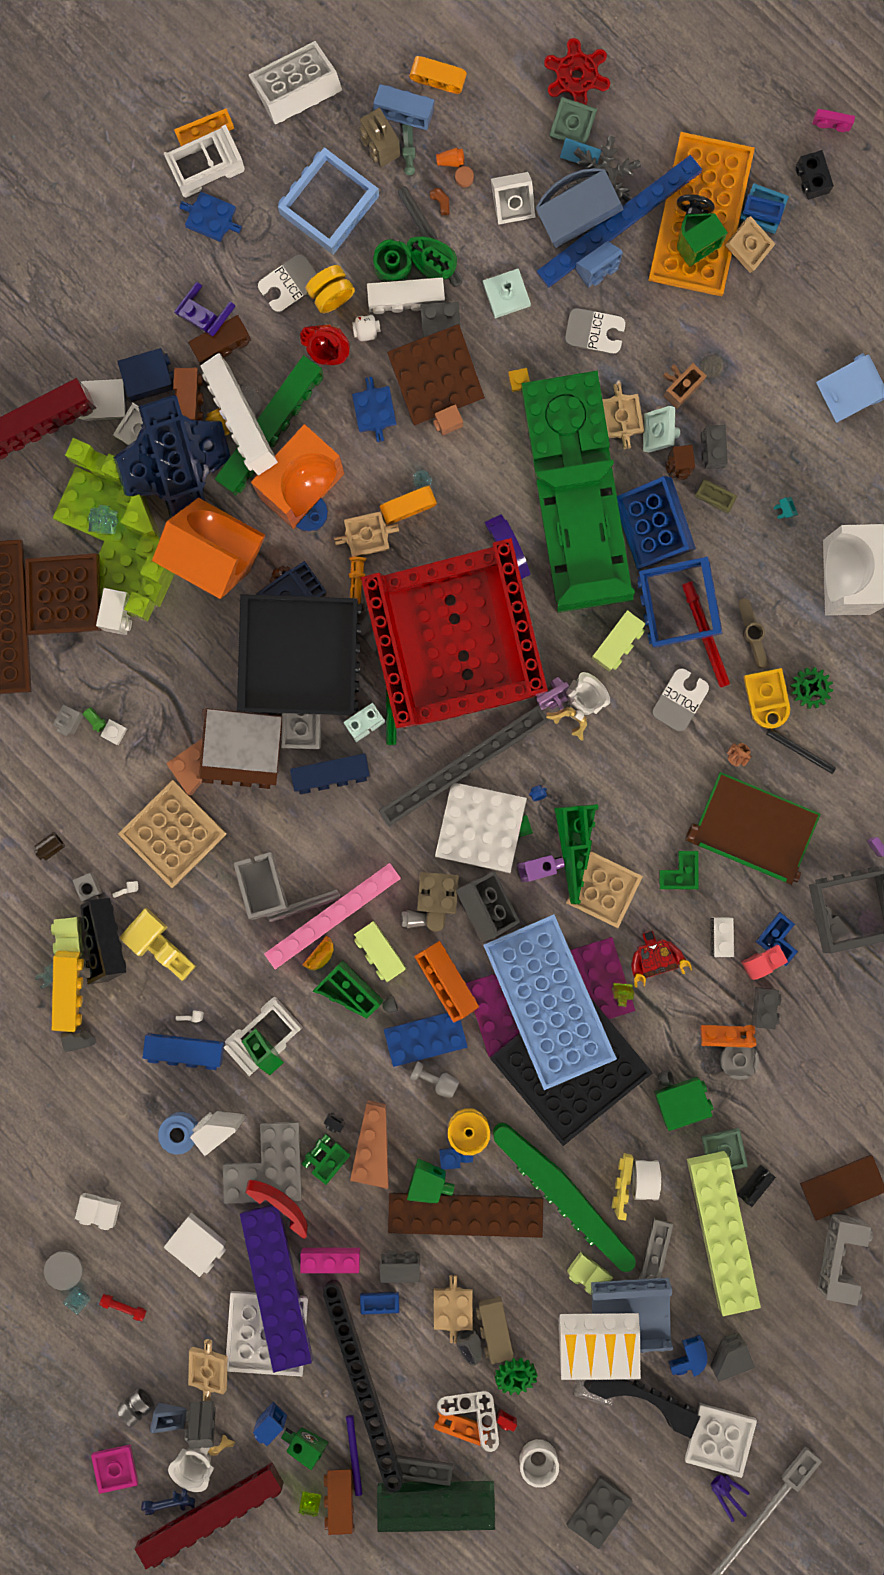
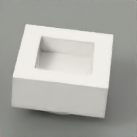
M109 719L101 737L119 745L127 728Z

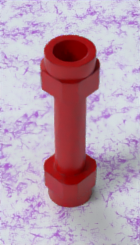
M103 1294L99 1303L105 1309L111 1307L134 1316V1320L143 1322L147 1310L139 1306L136 1309L113 1300V1296Z

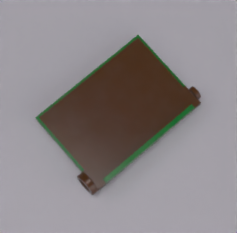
M719 772L698 825L691 824L685 841L792 885L793 882L797 883L800 879L801 872L798 869L821 814Z

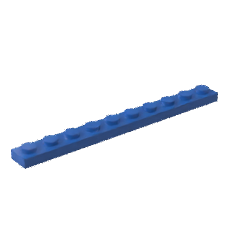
M689 155L623 205V211L598 224L537 270V274L548 288L571 272L576 267L578 261L605 242L612 241L702 173V168Z

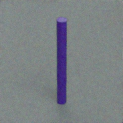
M353 1415L346 1416L354 1491L355 1496H361L363 1492Z

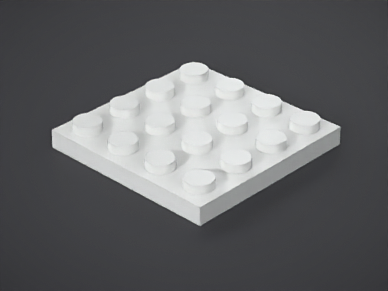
M458 783L453 784L450 787L435 857L511 873L527 798Z
M231 1291L226 1355L228 1356L227 1371L302 1377L304 1365L273 1373L256 1292ZM300 1296L307 1324L308 1296Z

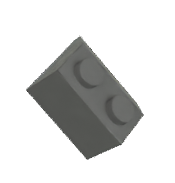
M735 1333L729 1334L725 1339L721 1340L710 1365L718 1382L755 1368L747 1345L741 1335Z

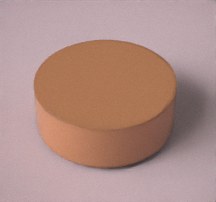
M467 166L458 168L455 173L456 183L460 187H469L474 181L473 170Z

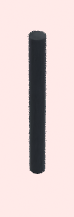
M773 729L768 730L766 735L827 772L833 774L836 770V767Z

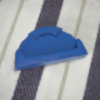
M322 498L296 525L297 528L302 531H316L325 524L328 510Z

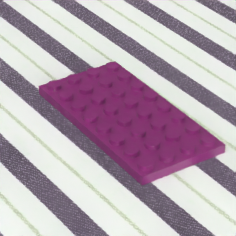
M612 937L570 950L590 997L608 1019L635 1011ZM496 974L466 982L468 989L479 1005V1008L474 1012L488 1057L520 1032Z

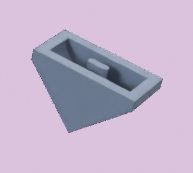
M158 1403L153 1413L150 1432L158 1433L184 1429L187 1409Z

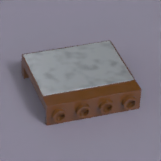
M209 708L203 709L204 725L200 770L197 779H202V783L213 784L214 780L221 781V785H233V782H240V786L243 787L259 784V788L270 789V785H276L282 716Z

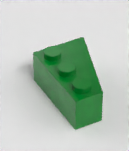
M343 960L313 990V992L329 998L332 1002L345 1006L346 1009L366 1019L384 1001Z

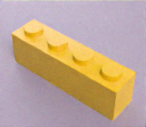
M57 951L53 956L52 1031L75 1032L82 1023V1014H79V1007H82L83 996L80 995V989L83 987V977H80V970H83L84 959H81V952Z

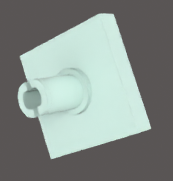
M519 268L483 280V286L494 318L531 306Z
M667 406L644 414L643 452L649 453L674 446L675 438H678L680 435V429L675 427V407Z

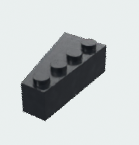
M110 898L89 900L80 905L82 928L86 932L84 949L87 948L89 960H85L86 968H90V977L87 978V984L108 982L126 973V962L123 959L122 944L119 941L118 926L115 922L114 907L111 904Z

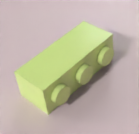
M627 610L591 659L609 672L612 668L616 670L622 663L621 656L624 653L627 655L634 647L631 644L635 638L639 640L645 632L643 629L645 623Z
M372 921L354 934L356 937L354 939L355 943L360 949L364 948L367 953L365 955L366 959L370 964H375L378 969L376 973L381 980L385 979L388 982L406 970L407 967L375 921Z

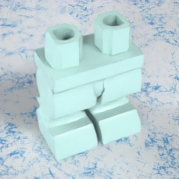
M371 703L347 719L344 725L355 742H358L370 733L368 729L374 731L386 723L377 707Z

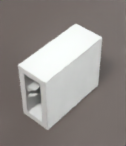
M190 1213L164 1248L200 1277L203 1272L207 1274L214 1266L212 1261L216 1257L219 1259L226 1251L224 1246L227 1241L193 1213Z

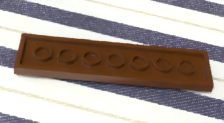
M5 540L0 541V694L27 693L32 691L26 619L23 541Z
M389 1193L388 1233L543 1238L544 1199L543 1197L455 1194L451 1196L441 1194L438 1203L409 1201L407 1200V1193Z

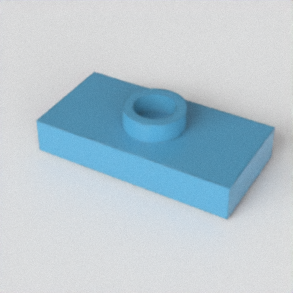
M569 138L565 139L560 158L577 163L581 159L574 152L579 147L585 154L589 150L592 160L595 157L596 164H598L602 149Z

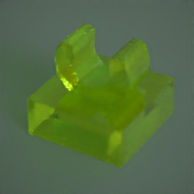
M613 983V996L617 999L618 1006L626 1007L627 999L633 1000L634 998L633 985Z
M302 1491L298 1513L318 1517L321 1495Z

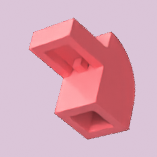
M775 945L761 954L756 953L741 961L749 978L752 980L762 978L788 962L779 945Z

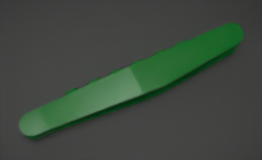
M502 1122L495 1125L493 1129L494 1141L515 1162L517 1170L523 1176L527 1175L531 1179L530 1183L537 1190L541 1189L545 1193L543 1195L550 1204L554 1203L558 1207L557 1211L564 1218L568 1217L572 1221L571 1225L576 1231H582L586 1235L584 1238L591 1246L595 1244L621 1271L630 1272L633 1270L636 1264L633 1253L624 1245L562 1169L507 1123Z

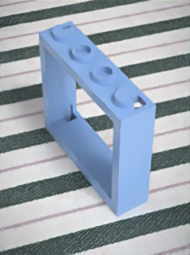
M324 147L321 152L318 151L315 154L312 164L304 168L301 178L291 185L290 192L286 197L283 196L280 199L278 210L281 216L334 255L377 200L379 188ZM326 161L367 191L330 239L289 209Z

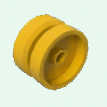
M333 265L320 271L311 278L305 287L310 298L316 299L315 305L320 313L324 314L337 309L347 302L355 292V288L350 280L345 279L346 275L339 265Z
M464 1108L457 1111L451 1117L448 1123V1139L455 1151L463 1155H475L486 1148L490 1140V1126L482 1112L474 1108ZM466 1130H472L471 1134H467Z

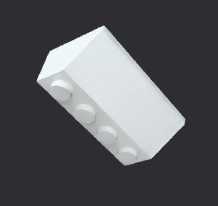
M216 1111L212 1115L209 1112L192 1129L194 1133L190 1138L203 1155L206 1156L235 1133L246 1116L244 1114Z

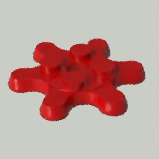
M571 38L567 42L568 53L565 57L558 58L554 55H548L544 60L545 67L557 75L556 81L548 86V94L556 98L561 93L568 92L574 97V101L587 105V92L590 89L605 92L610 88V80L598 73V66L606 61L607 53L603 49H597L592 54H584L581 51L580 41L576 38ZM580 71L582 73L581 78L572 77V72Z

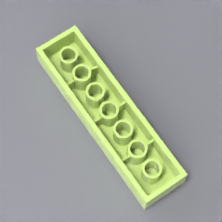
M725 1151L689 1158L687 1163L718 1308L722 1316L759 1309L761 1306L729 1156Z

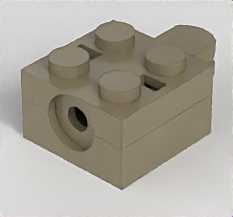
M380 107L360 118V139L365 147H369L371 151L369 153L374 163L378 162L379 166L383 167L400 157L399 139Z
M420 872L417 911L427 912L426 925L431 931L437 932L443 929L446 913L456 914V890L458 889L459 875Z

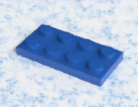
M447 1012L384 1029L393 1067L468 1048L461 1020L453 1023Z

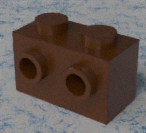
M693 445L673 447L668 455V462H666L667 473H670V477L676 478V480H685L695 469Z

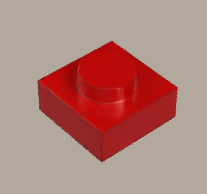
M499 1409L496 1414L498 1426L503 1430L508 1431L509 1429L514 1432L517 1427V1418Z

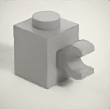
M63 705L53 725L58 727L57 732L67 736L68 733L74 735L84 717L83 713Z

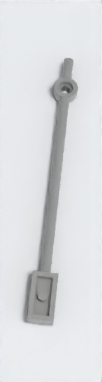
M806 1446L781 1476L785 1484L711 1575H722L791 1488L798 1492L822 1463V1460Z

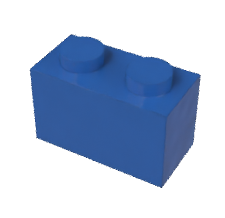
M274 1402L257 1418L253 1430L255 1439L266 1446L284 1429L287 1414Z

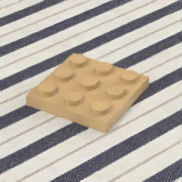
M590 851L587 870H584L583 875L584 887H581L579 900H581V903L571 904L570 897H568L566 904L619 928L643 876Z

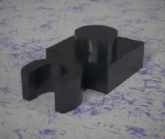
M328 1113L324 1120L326 1128L333 1133H336V1131L341 1133L345 1122H343V1118H338L334 1113Z

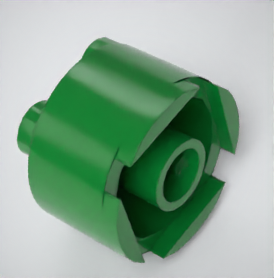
M388 239L376 247L373 256L376 276L382 282L405 281L409 277L412 261L410 250L406 244L401 241Z

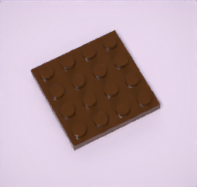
M459 324L387 351L414 426L435 418V413L455 404L458 409L485 398Z
M99 554L25 559L27 635L101 631V628L96 626L101 604Z

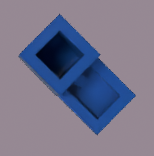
M700 1335L682 1340L686 1356L668 1361L673 1375H683L688 1370H691L695 1377L705 1369L707 1352Z

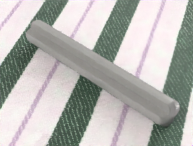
M334 890L288 905L289 910L269 915L267 918L269 922H273L339 900L341 896L338 890Z

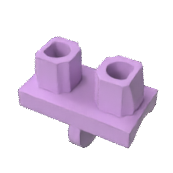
M557 677L550 682L553 690L537 696L538 705L542 710L550 707L551 710L556 707L562 710L564 709L562 704L568 701L566 691L569 685Z

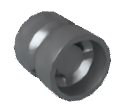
M142 1388L136 1389L129 1396L130 1399H125L117 1407L119 1416L130 1427H134L142 1419V1415L146 1416L155 1407L151 1396Z

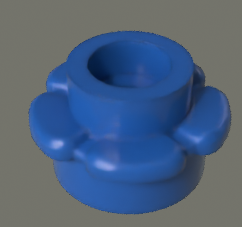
M541 785L535 786L531 789L529 796L532 797L533 801L542 800L547 797V788H542Z

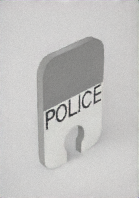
M296 255L261 279L258 283V289L263 297L272 288L280 290V297L269 302V305L275 312L281 313L308 295L305 287L317 273L306 257Z
M575 308L569 315L565 342L572 347L607 354H617L621 349L622 341H611L607 338L606 333L610 329L624 333L625 320L620 316Z
M685 669L675 671L652 711L654 718L676 731H683L687 728L709 690L708 683L701 678L696 682L694 690H686L683 683L685 679L689 678L691 672Z

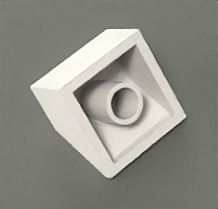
M528 172L491 179L498 225L536 218L532 180Z

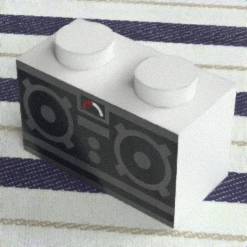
M710 917L711 956L734 957L733 918Z

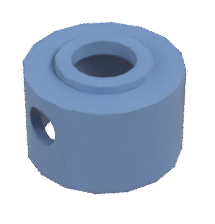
M175 1112L168 1116L161 1124L158 1132V1139L162 1148L168 1153L175 1155L184 1154L189 1151L195 1144L190 1136L194 1133L192 1129L198 1124L196 1118L186 1112ZM181 1128L185 1134L184 1140L174 1142L170 1138L171 1130Z

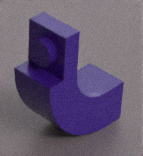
M502 514L484 522L494 542L512 538L521 579L531 575L517 538Z

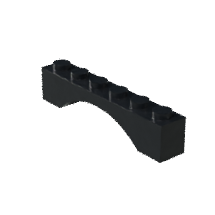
M628 1379L585 1380L583 1385L588 1392L604 1399L617 1396H632L652 1403L662 1412L668 1425L675 1432L690 1439L701 1417L692 1405L687 1403L685 1405L679 1404L678 1399L670 1395L664 1397L661 1391L653 1387L649 1390L645 1388V1384L638 1380H634V1382Z

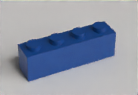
M148 1033L145 1035L142 1059H148L147 1062L149 1063L167 1061V1065L176 1066L178 1063H185L186 1067L197 1068L198 1065L205 1066V1069L216 1070L217 1067L222 1065L225 1042Z

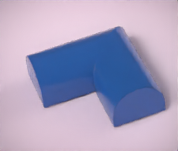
M781 912L775 916L755 941L765 950L779 945L788 960L784 966H787L798 952L784 940V937L795 924Z

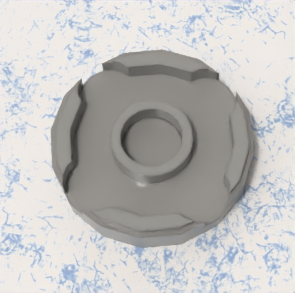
M724 1047L720 1056V1064L723 1071L731 1078L737 1080L748 1079L758 1069L759 1056L754 1047Z
M61 1250L51 1255L44 1267V1277L47 1283L54 1289L61 1291L75 1287L81 1280L84 1272L81 1259L77 1257V1254L68 1250Z

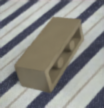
M502 1297L479 1301V1308H476L478 1320L482 1319L483 1327H480L482 1339L487 1341V1346H484L486 1358H490L491 1364L512 1360L514 1354Z

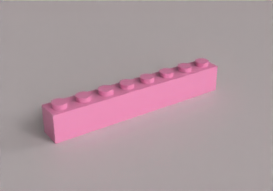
M391 863L387 864L268 950L264 955L274 969H277L400 880V875Z

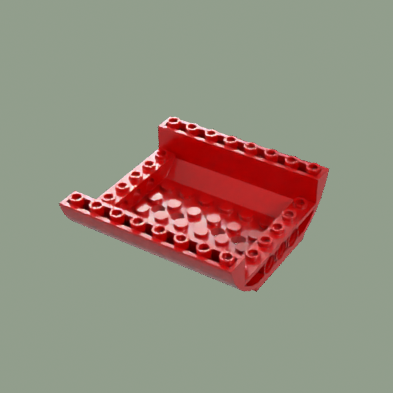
M512 538L493 542V547L395 573L382 575L379 572L361 577L396 728L443 721L512 704L548 691ZM450 595L456 598V602L452 606L446 604V598ZM458 614L460 616L459 623L452 624L450 622L451 615ZM467 651L469 654L468 660L460 661L459 653ZM467 669L473 671V677L470 680H465L463 677V673Z

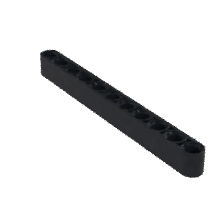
M330 1280L324 1287L323 1297L384 1486L387 1491L396 1493L401 1489L403 1481L401 1467L397 1460L342 1285L337 1280ZM328 1288H336L337 1294H330L328 1292ZM341 1306L344 1312L336 1313L334 1307ZM347 1325L350 1330L348 1332L341 1331L340 1326ZM353 1344L356 1347V1349L354 1351H349L346 1348V1345ZM357 1362L361 1364L362 1368L356 1370L352 1367V1364ZM365 1382L368 1387L360 1388L358 1383ZM371 1401L374 1406L369 1408L365 1406L364 1402ZM378 1420L380 1425L373 1426L370 1421ZM384 1439L386 1444L379 1445L377 1440ZM390 1458L392 1463L385 1464L383 1459ZM395 1477L398 1479V1482L391 1483L389 1478Z

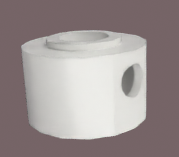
M634 1160L632 1171L634 1200H659L661 1170L658 1160Z
M538 1439L532 1440L522 1447L519 1454V1464L523 1479L534 1487H546L554 1482L559 1473V1462L555 1448L549 1442ZM535 1452H542L546 1457L545 1463L536 1466L531 1462V1456Z

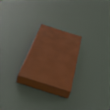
M872 1155L800 1183L816 1221L884 1193V1182Z

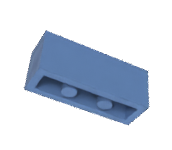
M380 84L373 103V111L380 107L388 120L428 130L434 112V99Z

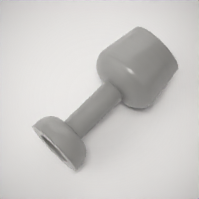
M417 1061L410 1079L417 1080L419 1077L436 1085L435 1092L438 1095L452 1099L459 1080L448 1073H443L440 1078L422 1070V1063Z

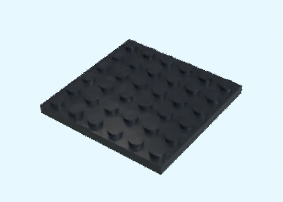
M593 1000V1005L617 1060L544 1090L520 1032L490 1056L491 1061L562 1146L566 1145L653 1074Z

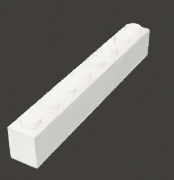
M218 353L200 365L204 372L202 377L207 384H210L207 387L211 394L215 396L213 400L216 405L221 408L219 410L220 414L227 420L225 423L231 433L233 432L231 437L239 445L238 451L243 458H246L244 460L245 465L250 471L254 470L259 476L278 463L229 364Z

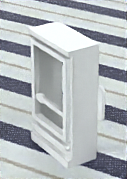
M226 125L168 153H164L183 197L187 198L202 190L201 186L222 176L231 178L244 172L245 168L242 158ZM212 144H215L223 161L213 166L214 163L205 149ZM203 150L208 160V165L211 168L184 180L176 161Z
M276 997L270 999L261 1008V1014L243 1030H236L225 1041L226 1045L223 1048L248 1076L253 1074L259 1067L256 1066L244 1047L241 1038L247 1032L251 1033V1028L272 1009L292 1030L274 1047L278 1054L286 1048V1042L303 1028Z

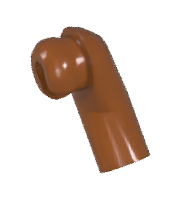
M441 188L431 190L430 198L440 203V214L449 215V197Z

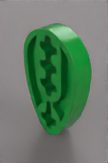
M423 236L412 237L408 240L407 247L410 250L411 259L424 275L430 279L443 278V280L452 276L457 266V256L452 247L442 241ZM414 243H417L423 252L416 250L413 246ZM433 253V256L446 263L449 269L444 270V267L431 260L428 254Z

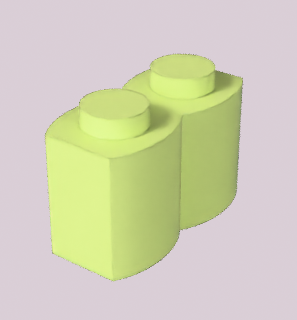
M80 917L54 920V924H51L52 935H55L56 943H53L54 954L57 951L81 952V955H84Z
M581 1251L567 1269L570 1275L569 1279L577 1285L580 1282L586 1286L584 1290L590 1295L591 1282L612 1281L613 1279L610 1272Z

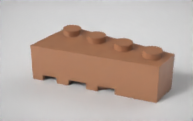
M202 739L166 763L187 795L190 796L202 784V779H197L200 770Z
M367 1100L350 1181L388 1189L386 1104Z

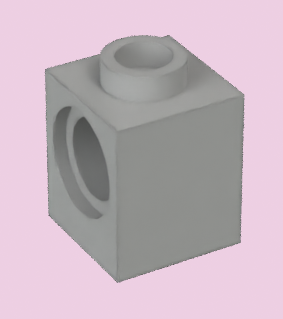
M94 872L72 880L81 902L99 899L98 895L103 894ZM87 883L93 887L90 894L85 892V885Z

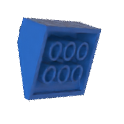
M663 476L617 496L621 523L637 570L696 549L672 477Z

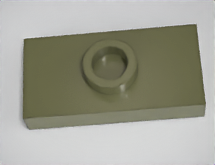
M703 479L694 497L728 514L737 495Z

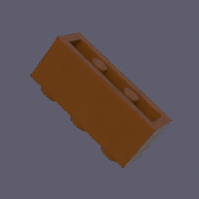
M236 315L225 321L213 337L205 332L188 343L199 364L202 365L218 353L223 358L229 356L236 348L247 346L251 338L239 315Z

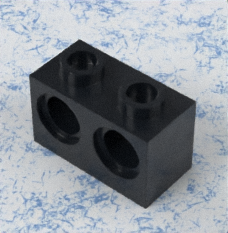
M823 150L799 158L796 164V173L801 177L802 192L806 194L807 199L829 194L834 185ZM807 164L812 165L814 169L808 168ZM812 182H817L820 187H815Z

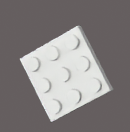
M699 1403L697 1413L701 1417L692 1438L689 1440L685 1462L742 1478L757 1423L756 1418Z

